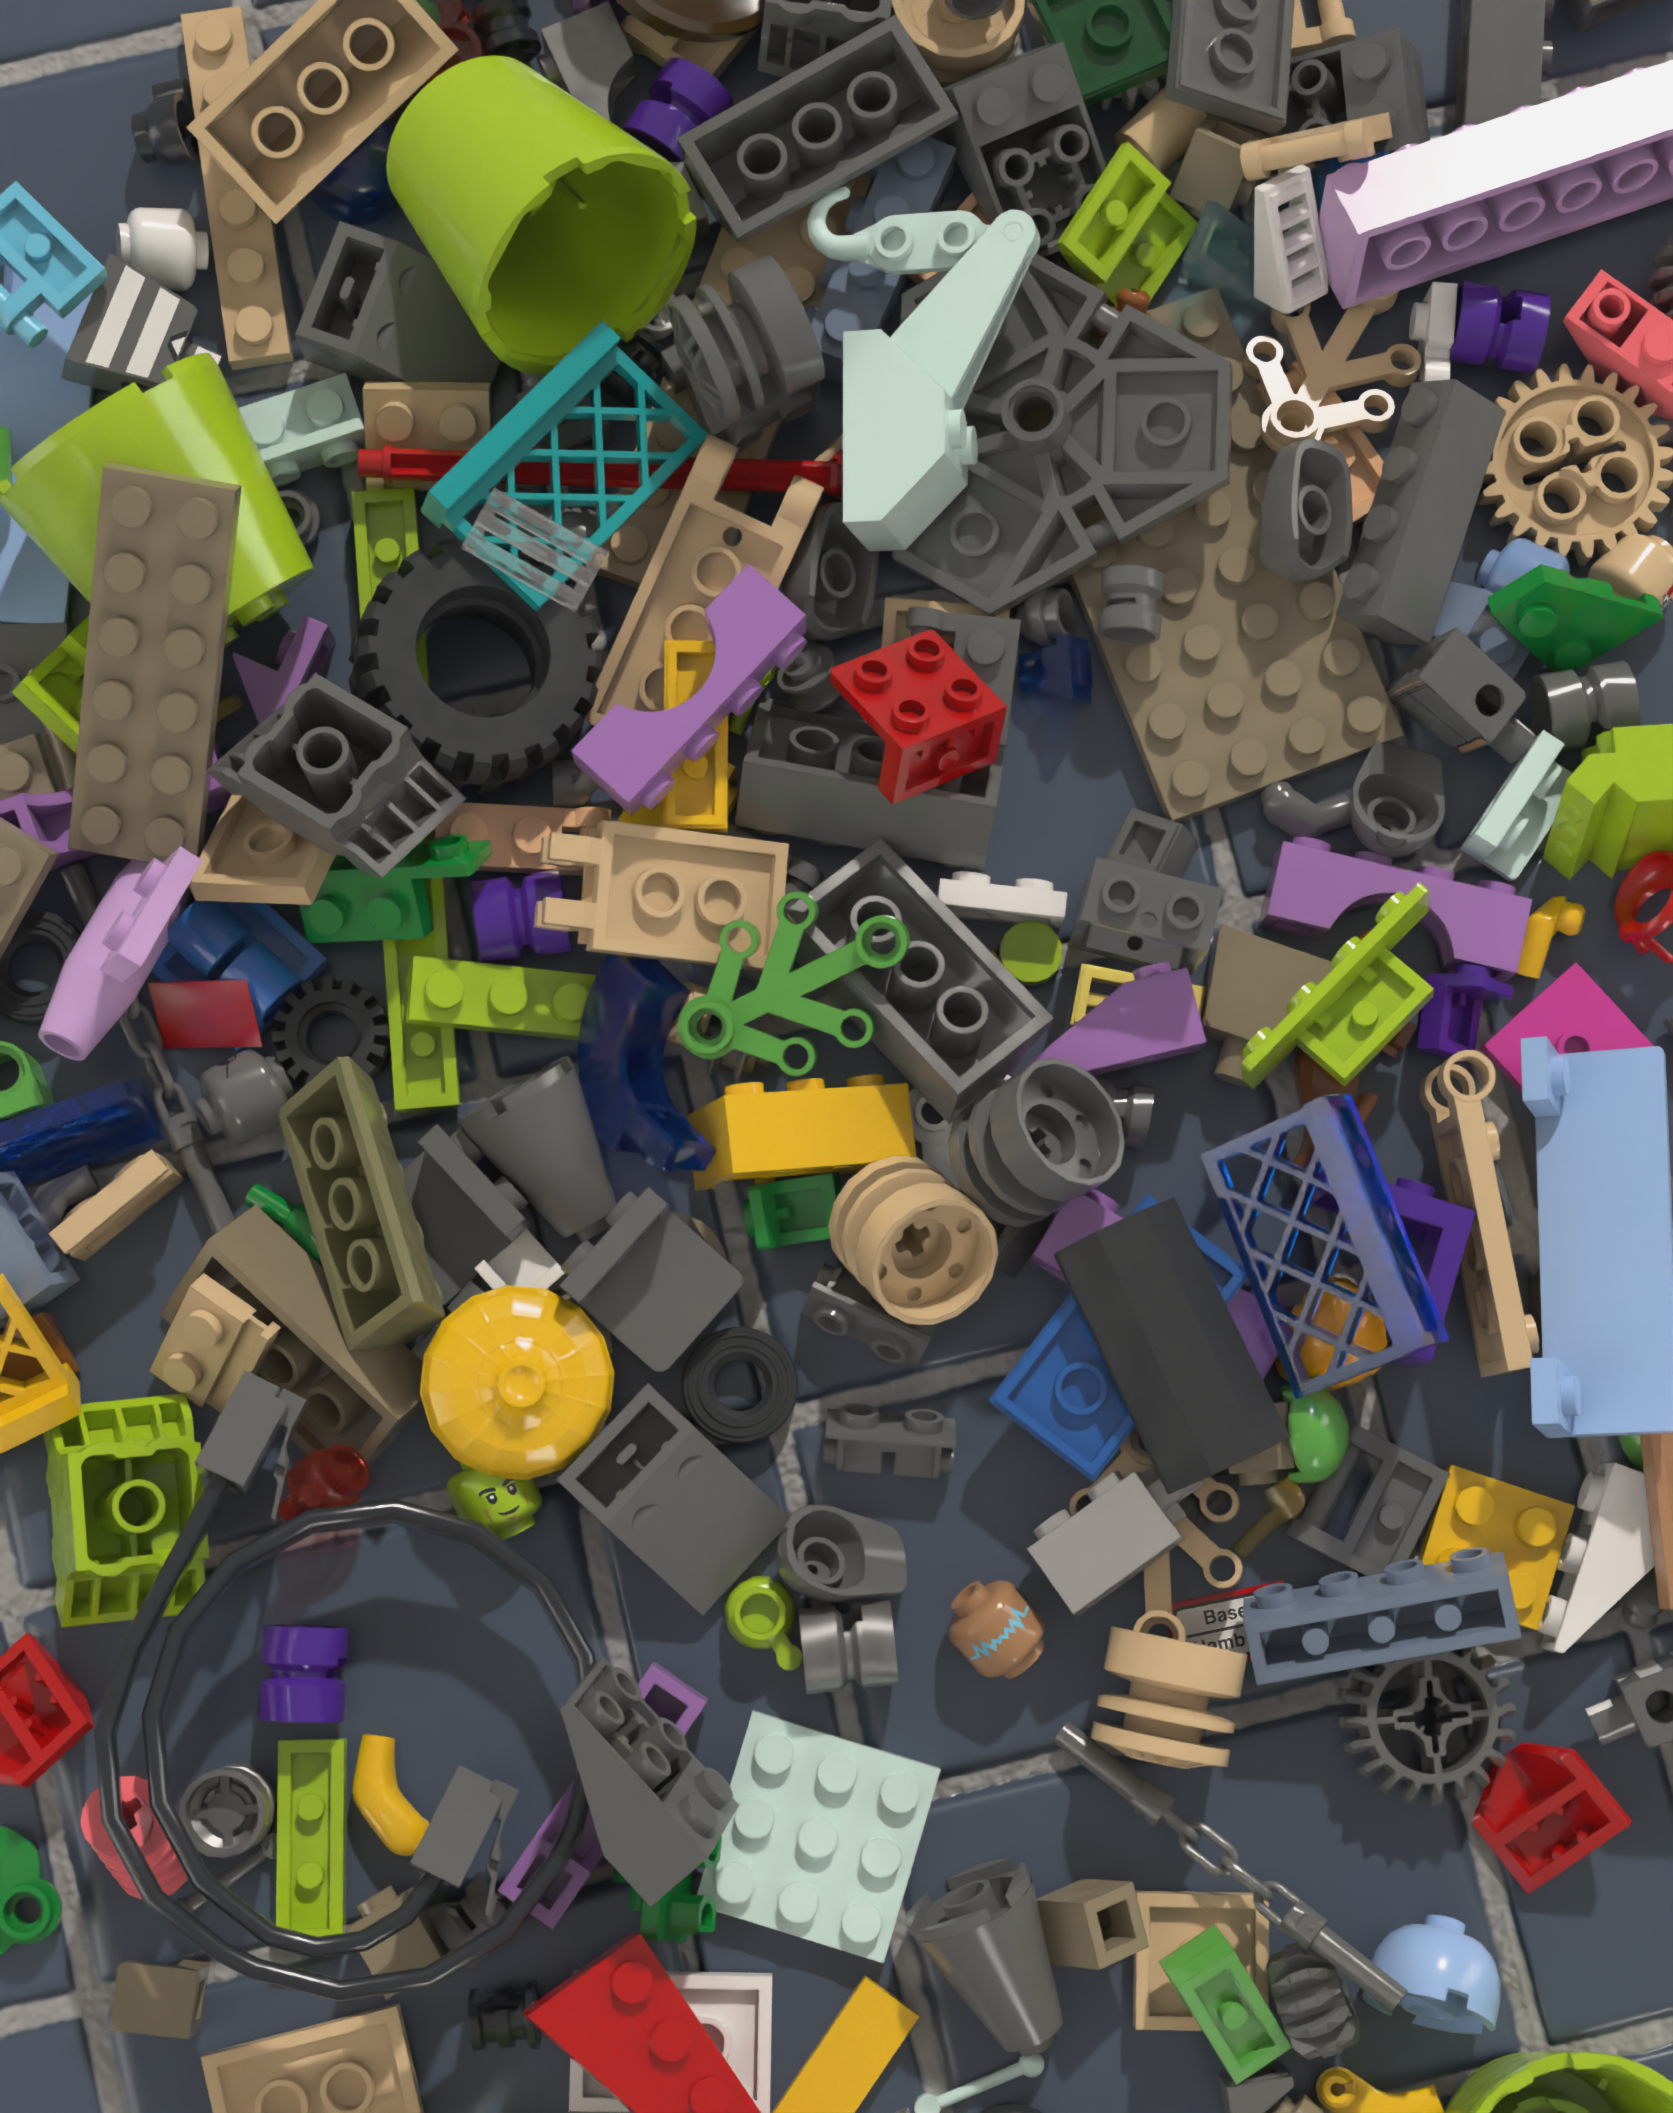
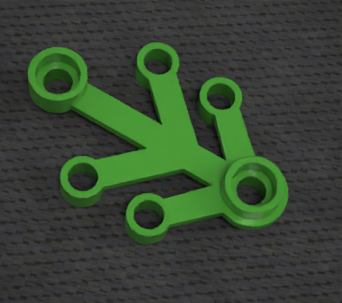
M796 891L788 893L781 898L777 906L779 923L757 989L733 1000L744 960L757 952L761 944V935L758 928L750 921L736 920L728 923L723 927L719 936V944L722 950L707 995L699 996L689 1001L679 1015L678 1034L682 1044L690 1053L704 1059L720 1058L731 1050L736 1049L776 1063L784 1073L790 1076H801L814 1068L818 1060V1051L815 1044L803 1036H794L784 1041L745 1025L746 1023L766 1013H771L834 1035L842 1045L849 1048H858L867 1044L873 1038L876 1029L875 1021L869 1012L861 1008H851L843 1011L803 997V995L866 964L875 968H887L899 963L906 956L910 946V936L906 926L899 919L889 915H878L869 918L857 930L855 941L791 972L804 930L812 926L818 917V905L816 900L806 892ZM795 898L803 900L809 909L807 919L801 924L792 922L786 912L787 905ZM736 927L744 928L751 937V944L744 952L734 950L729 942L730 933ZM881 928L890 930L896 938L895 947L890 953H881L873 945V936ZM706 1014L716 1015L722 1022V1031L717 1038H709L701 1030V1020ZM849 1016H858L865 1022L866 1033L862 1039L853 1040L845 1034L843 1026ZM799 1044L807 1050L808 1062L803 1068H795L788 1063L786 1052L790 1045Z

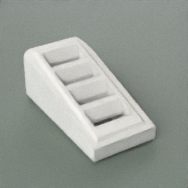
M1302 164L1255 187L1254 297L1281 313H1291L1328 293V270L1310 168ZM1289 201V207L1279 212L1278 206ZM1289 228V231L1282 233V231Z

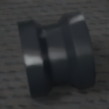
M485 0L472 10L470 18L474 32L482 36L484 41L480 47L482 56H505L526 64L539 55L542 46L538 32L530 28L528 23L532 16L528 0Z

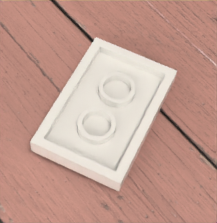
M666 1971L760 2112L770 2113L772 1973ZM570 2058L569 2111L630 2112Z

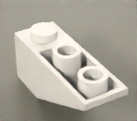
M1617 1463L1599 1464L1596 1473L1590 1471L1585 1477L1577 1500V1507L1584 1510L1577 1534L1569 1533L1564 1541L1557 1569L1564 1573L1557 1595H1549L1547 1598L1542 1619L1537 1629L1538 1632L1544 1634L1539 1648L1551 1652L1564 1653L1654 1567L1644 1473Z

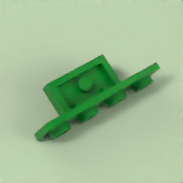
M451 834L438 837L430 843H419L383 877L366 876L345 856L336 855L313 904L299 905L307 941L309 943L424 939L434 927L423 878L472 875L492 855L490 841H468L465 835Z

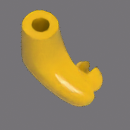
M362 1734L352 1787L354 1802L365 1820L389 1850L397 1855L411 1856L415 1853L429 1822L409 1803L398 1787L395 1769V1738Z
M1339 2066L1326 2069L1316 2082V2093L1321 2105L1332 2113H1445L1435 2084L1406 2092L1386 2093L1375 2088L1350 2070Z

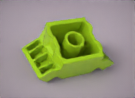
M1673 724L1613 727L1610 731L1597 735V743L1594 746L1582 750V763L1566 780L1542 857L1569 881L1588 860L1612 879L1619 870L1631 869L1640 858L1652 851H1673Z
M186 1393L81 1404L80 1415L43 1433L48 1454L46 1482L49 1498H51L53 1526L51 1558L57 1578L55 1605L61 1628L134 1620L204 1490L203 1478L198 1476L195 1461L201 1452V1443L195 1442L193 1416ZM208 1533L162 1617L178 1615L205 1582L204 1559L209 1558Z

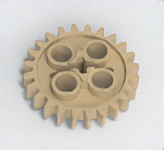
M1561 364L1554 375L1553 382L1550 381L1542 369H1538L1530 379V388L1517 380L1508 391L1510 400L1500 396L1495 400L1494 404L1506 410L1482 482L1488 483L1489 486L1482 491L1477 499L1478 505L1496 503L1498 510L1489 524L1491 527L1508 521L1513 526L1507 543L1526 536L1532 542L1541 546L1551 547L1553 551L1565 557L1569 550H1573L1578 564L1585 566L1592 557L1594 547L1599 555L1602 556L1605 552L1613 549L1621 538L1631 534H1638L1637 530L1648 533L1658 520L1652 512H1662L1670 501V498L1660 490L1668 489L1673 483V472L1661 467L1669 464L1673 459V448L1658 446V442L1670 430L1669 425L1651 426L1648 421L1658 407L1656 403L1647 404L1640 408L1633 403L1638 395L1639 386L1634 385L1621 394L1615 390L1618 373L1612 372L1603 384L1596 383L1593 365H1587L1580 377L1573 380L1567 364ZM1587 417L1596 421L1602 429L1603 436L1595 437L1582 431L1578 425L1577 418ZM1529 437L1539 441L1545 449L1546 456L1535 457L1526 453L1521 446L1520 438ZM1616 444L1621 445L1624 450L1623 452L1616 451L1596 456L1604 448ZM1566 457L1570 466L1554 472ZM1592 458L1582 472H1580L1576 464ZM1608 472L1620 477L1625 484L1626 492L1617 493L1609 490L1602 482L1601 473ZM1548 475L1541 482L1529 486L1525 485L1522 478L1528 479ZM1553 493L1564 498L1568 504L1569 513L1560 514L1553 512L1545 504L1543 494Z

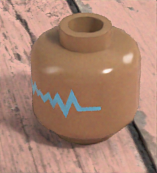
M998 1580L984 1586L980 1581H975L966 1586L952 1601L950 1607L955 1614L948 1626L949 1640L981 1675L988 1678H995L1001 1675L1007 1679L1015 1678L1026 1671L1043 1652L1045 1645L1041 1638L1045 1631L1044 1619L1014 1584Z

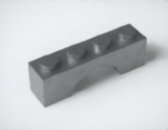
M605 2L541 29L544 54L537 56L536 59L543 77L611 122L618 101L636 82L633 53L609 2ZM669 162L681 173L691 189L687 192L690 212L697 218L694 247L710 240L709 217L684 162Z

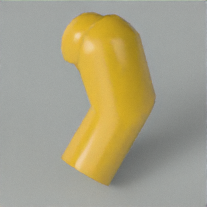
M1555 896L1529 916L1517 974L1540 979L1551 939L1556 933L1561 932L1568 936L1580 933L1586 914L1582 904L1567 902V896Z

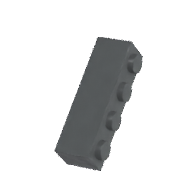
M1461 0L1454 130L1464 125H1479L1506 116L1521 106H1536L1549 101V99L1540 98L1541 79H1547L1553 54L1552 41L1543 40L1544 21L1549 22L1551 20L1555 0Z
M1456 379L1411 383L1408 395L1401 408L1400 420L1389 453L1382 466V474L1370 511L1363 524V532L1350 572L1344 581L1343 593L1335 614L1337 617L1386 644H1430L1506 410Z

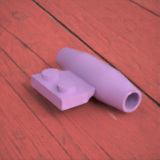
M180 846L163 863L156 858H153L151 862L131 859L114 878L63 965L38 1033L40 1040L48 1048L66 1058L77 1061L84 1060L133 1003L168 943V931L185 910L191 893L188 885L202 863V859Z

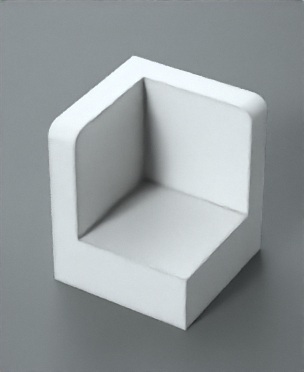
M527 1229L489 1263L483 1260L474 1268L493 1290L512 1285L543 1288L555 1293L561 1288L559 1285L567 1277L561 1270V1266Z

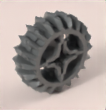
M1475 1646L1374 1664V1668L1371 1671L1364 1667L1348 1669V1674L1362 1682V1686L1359 1692L1351 1689H1340L1339 1699L1356 1704V1714H1342L1338 1716L1337 1724L1342 1728H1358L1360 1735L1349 1738L1343 1743L1346 1753L1356 1754L1365 1750L1369 1753L1357 1766L1358 1773L1361 1776L1368 1777L1383 1768L1377 1782V1789L1384 1794H1390L1402 1780L1401 1800L1408 1804H1415L1419 1798L1422 1785L1424 1786L1427 1802L1432 1806L1442 1805L1444 1784L1447 1785L1449 1792L1455 1799L1462 1801L1468 1798V1789L1463 1778L1466 1775L1478 1786L1486 1787L1490 1783V1779L1480 1766L1481 1763L1486 1760L1499 1767H1503L1506 1763V1757L1492 1749L1495 1739L1505 1742H1513L1515 1739L1514 1731L1498 1727L1499 1716L1510 1717L1517 1713L1515 1704L1507 1702L1496 1703L1495 1695L1505 1692L1511 1686L1508 1678L1495 1677L1490 1680L1485 1678L1497 1663L1493 1655L1485 1654L1471 1663L1470 1661L1476 1650ZM1432 1660L1442 1662L1456 1671L1467 1684L1474 1701L1460 1702L1448 1700L1441 1691L1439 1677L1433 1676ZM1411 1664L1412 1675L1407 1676L1408 1686L1404 1698L1397 1704L1382 1706V1708L1377 1709L1380 1695L1387 1682L1400 1669ZM1429 1696L1431 1698L1428 1705L1438 1707L1441 1710L1455 1712V1714L1439 1715V1719L1429 1721V1732H1426V1735L1422 1734L1425 1728L1424 1725L1403 1718L1397 1719L1399 1716L1414 1715L1415 1711L1423 1710L1425 1698ZM1475 1722L1472 1736L1464 1750L1455 1759L1442 1766L1441 1757L1446 1756V1741L1450 1732L1456 1727ZM1391 1728L1407 1731L1413 1741L1414 1753L1420 1754L1421 1770L1410 1769L1397 1761L1384 1745L1378 1729Z

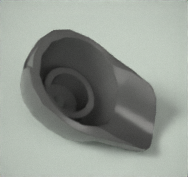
M1378 740L1373 744L1353 783L1350 799L1353 830L1361 844L1368 851L1389 858H1398L1416 851L1435 836L1445 814L1442 762L1435 755L1407 748L1393 742L1380 744Z
M806 1505L790 1515L780 1533L776 1550V1564L779 1574L787 1585L806 1597L827 1603H840L854 1598L894 1596L902 1593L907 1586V1565L903 1541L896 1529L889 1525L833 1506Z

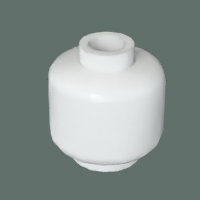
M139 207L131 211L127 223L117 224L116 256L169 290L185 291L192 286L195 280L196 269L207 270L208 236L207 232L195 231L194 221L191 215L184 209Z

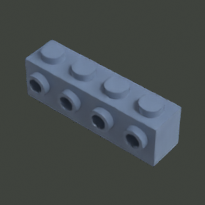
M928 136L870 169L868 178L873 179L874 183L866 199L860 196L855 198L848 213L844 231L853 235L891 215L938 212L953 179L957 148ZM828 258L820 280V286L827 289L818 308L808 305L805 310L821 351L826 380L843 386L844 331L881 329L885 333L909 279L908 274L893 275L856 261H840Z
M1483 1547L1459 1550L1450 1555V1561L1424 1565L1423 1561L1417 1559L1397 1561L1387 1565L1384 1568V1573L1359 1578L1356 1572H1336L1319 1579V1585L1293 1589L1292 1585L1288 1583L1271 1584L1257 1589L1254 1592V1597L1244 1598L1243 1625L1257 1685L1522 1638L1503 1551L1490 1553L1489 1549Z

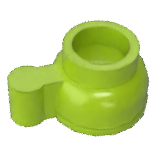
M753 1576L741 1581L730 1592L725 1603V1622L730 1634L740 1644L752 1649H769L772 1647L776 1653L778 1665L782 1669L794 1670L798 1668L802 1662V1652L788 1638L796 1622V1603L791 1592L780 1581L768 1576Z

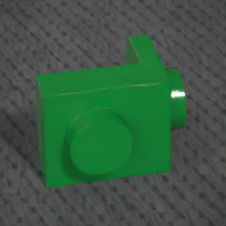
M839 1172L749 1186V1199H746L744 1202L743 1216L749 1236L755 1237L757 1249L760 1251L784 1245L830 1239L828 1229L834 1201L842 1190Z

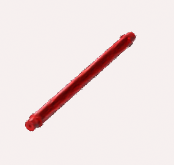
M384 445L383 450L359 449L358 476L359 478H383L384 483H393V480L438 482L470 450L393 448V445ZM689 457L659 489H683L697 457ZM734 458L720 490L787 492L794 476L799 475L824 487L823 494H829V497H837V492H843V464H838V459H830V461ZM521 462L514 469L515 484L550 485L549 462ZM559 462L560 486L595 487L593 463ZM604 463L605 487L639 488L638 464ZM648 465L649 477L661 465Z

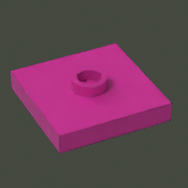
M1576 962L1482 1045L1480 1049L1522 1094L1521 1038L1547 1036L1559 1054L1652 1047L1653 1045Z

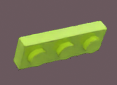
M413 956L409 967L405 1023L595 1042L599 1039L603 976Z
M347 1738L278 1740L276 1926L316 1937L346 1933Z

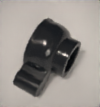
M179 78L154 84L152 86L153 102H151L146 111L135 113L131 118L132 135L140 157L145 163L161 161L170 166L197 163L200 159L198 139L187 129V126L195 119L191 110L192 95L186 78Z

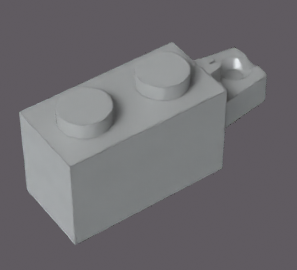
M1152 1467L1139 1475L1133 1472L1126 1478H1123L1119 1471H1115L1094 1485L1086 1493L1092 1502L1072 1517L1066 1509H1063L1040 1524L1033 1531L1039 1540L1027 1549L1074 1615L1080 1616L1185 1540L1175 1527V1524L1187 1516L1178 1503L1204 1485L1205 1481H1198L1174 1493L1167 1494L1159 1476Z

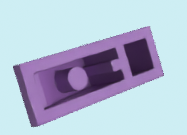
M1162 962L1134 970L1133 981L1123 983L1021 1070L1033 1062L1056 1058L1073 1062L1092 1076H1097L1203 1050L1206 1038L1188 968L1172 971L1170 962Z

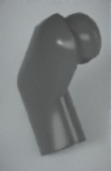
M1285 781L1275 782L1265 787L1261 793L1260 800L1264 807L1265 817L1271 824L1294 838H1313L1352 824L1350 800L1346 794L1313 803L1293 790L1292 786Z

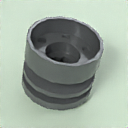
M770 254L728 273L729 293L732 304L728 306L709 283L696 288V298L700 313L686 294L667 301L668 315L674 331V344L681 364L697 394L706 401L714 416L722 425H728L741 419V408L736 392L750 411L755 412L764 408V395L760 377L763 375L767 377L769 382L782 396H789L825 379V367L821 351L810 321L790 280L779 263Z
M1048 1058L1033 1062L1009 1078L1000 1088L991 1090L982 1099L967 1106L953 1121L948 1139L952 1170L965 1195L985 1215L999 1224L1022 1228L1042 1221L1052 1212L1065 1207L1071 1199L1081 1197L1109 1180L1121 1165L1125 1142L1120 1116L1111 1097L1099 1082L1073 1062Z

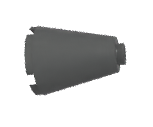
M566 1056L542 1067L543 1074L537 1078L535 1075L527 1079L523 1077L470 1109L466 1112V1116L458 1118L456 1122L462 1132L562 1238L575 1234L581 1243L611 1226L605 1221V1218L617 1204V1200L575 1066L569 1056Z
M1010 1858L980 1863L946 1879L945 1882L950 1892L940 1897L934 1903L928 1892L919 1898L907 1913L906 1925L913 1939L1000 2046L1007 2052H1020L1022 2056L1036 2055L1048 2049L1056 2041L1055 2033L1062 2026L1063 2018L1032 1877L1026 1864L1020 1861L1017 1869H1015Z

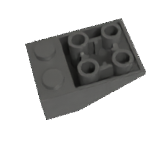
M1396 28L1292 57L1290 59L1286 125L1274 135L1241 123L1238 124L1270 138L1389 112L1393 138L1374 142L1375 152L1388 151L1389 155L1404 145L1430 141L1421 54L1403 32ZM1324 160L1315 161V167L1310 168L1313 189H1315V183ZM1278 169L1272 170L1268 178L1261 179L1260 184L1278 176Z
M1063 42L1033 48L942 87L959 117L957 121L944 127L942 131L947 144L957 148L955 162L989 224L991 225L1000 214L1008 210L1026 212L1033 219L1040 234V246L1036 254L1043 258L1060 251L1056 243L1106 168Z
M339 221L295 333L305 360L340 373H346V375L363 381L491 383L492 390L502 361L485 344L434 260L399 241Z
M649 1383L645 1385L557 1479L605 1527L702 1616L779 1535L789 1518Z
M603 1656L590 1669L560 1710L603 1856L651 1907L710 1856L739 1804L734 1800L731 1787L725 1778L716 1770L709 1767L705 1768L687 1748L686 1739L680 1729L669 1719L659 1718L641 1698V1691L635 1680L623 1669L614 1668Z

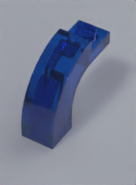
M608 954L588 994L581 1019L578 1043L580 1085L593 1125L611 1151L641 1153V1156L647 1163L665 1172H674L676 1169L705 1171L716 1149L676 1109L668 1095L663 1074V1056L667 1037L691 992L658 959Z

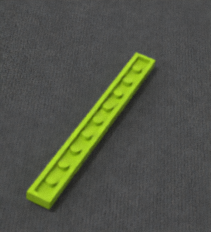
M414 487L351 492L360 620L378 584L388 572L396 573L404 558L420 550L417 498ZM425 630L417 646L416 658L421 675L430 688L427 634ZM432 831L420 843H430L432 841ZM444 877L423 878L434 929L424 939L383 940L394 1105L397 1113L461 1108L455 1028L405 1023L409 967L412 957L420 956L450 960Z

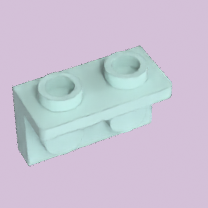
M346 373L239 408L276 487L290 484L301 476L302 471L323 464L328 468L350 464L358 459L359 449H366L364 424Z
M1545 730L1535 738L1528 750L1520 757L1460 848V850L1508 881H1514L1520 875L1553 825L1566 780L1572 774V772L1554 761L1565 745L1563 742Z

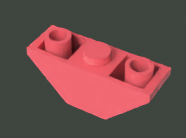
M1601 269L1565 316L1563 323L1588 363L1593 365L1598 379L1604 382L1612 372L1618 373L1616 391L1623 394L1634 385L1639 386L1638 395L1633 403L1639 408L1647 404L1656 403L1658 407L1652 415L1673 420V320Z

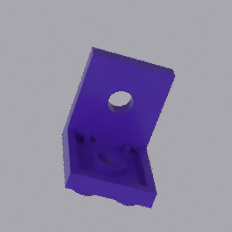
M1335 1158L1333 1166L1323 1163L1304 1177L1297 1202L1418 1240L1383 1362L1405 1369L1431 1363L1476 1211L1433 1198L1435 1188L1425 1183L1407 1178H1397L1396 1184L1392 1185L1371 1178L1373 1169L1367 1165L1348 1159Z

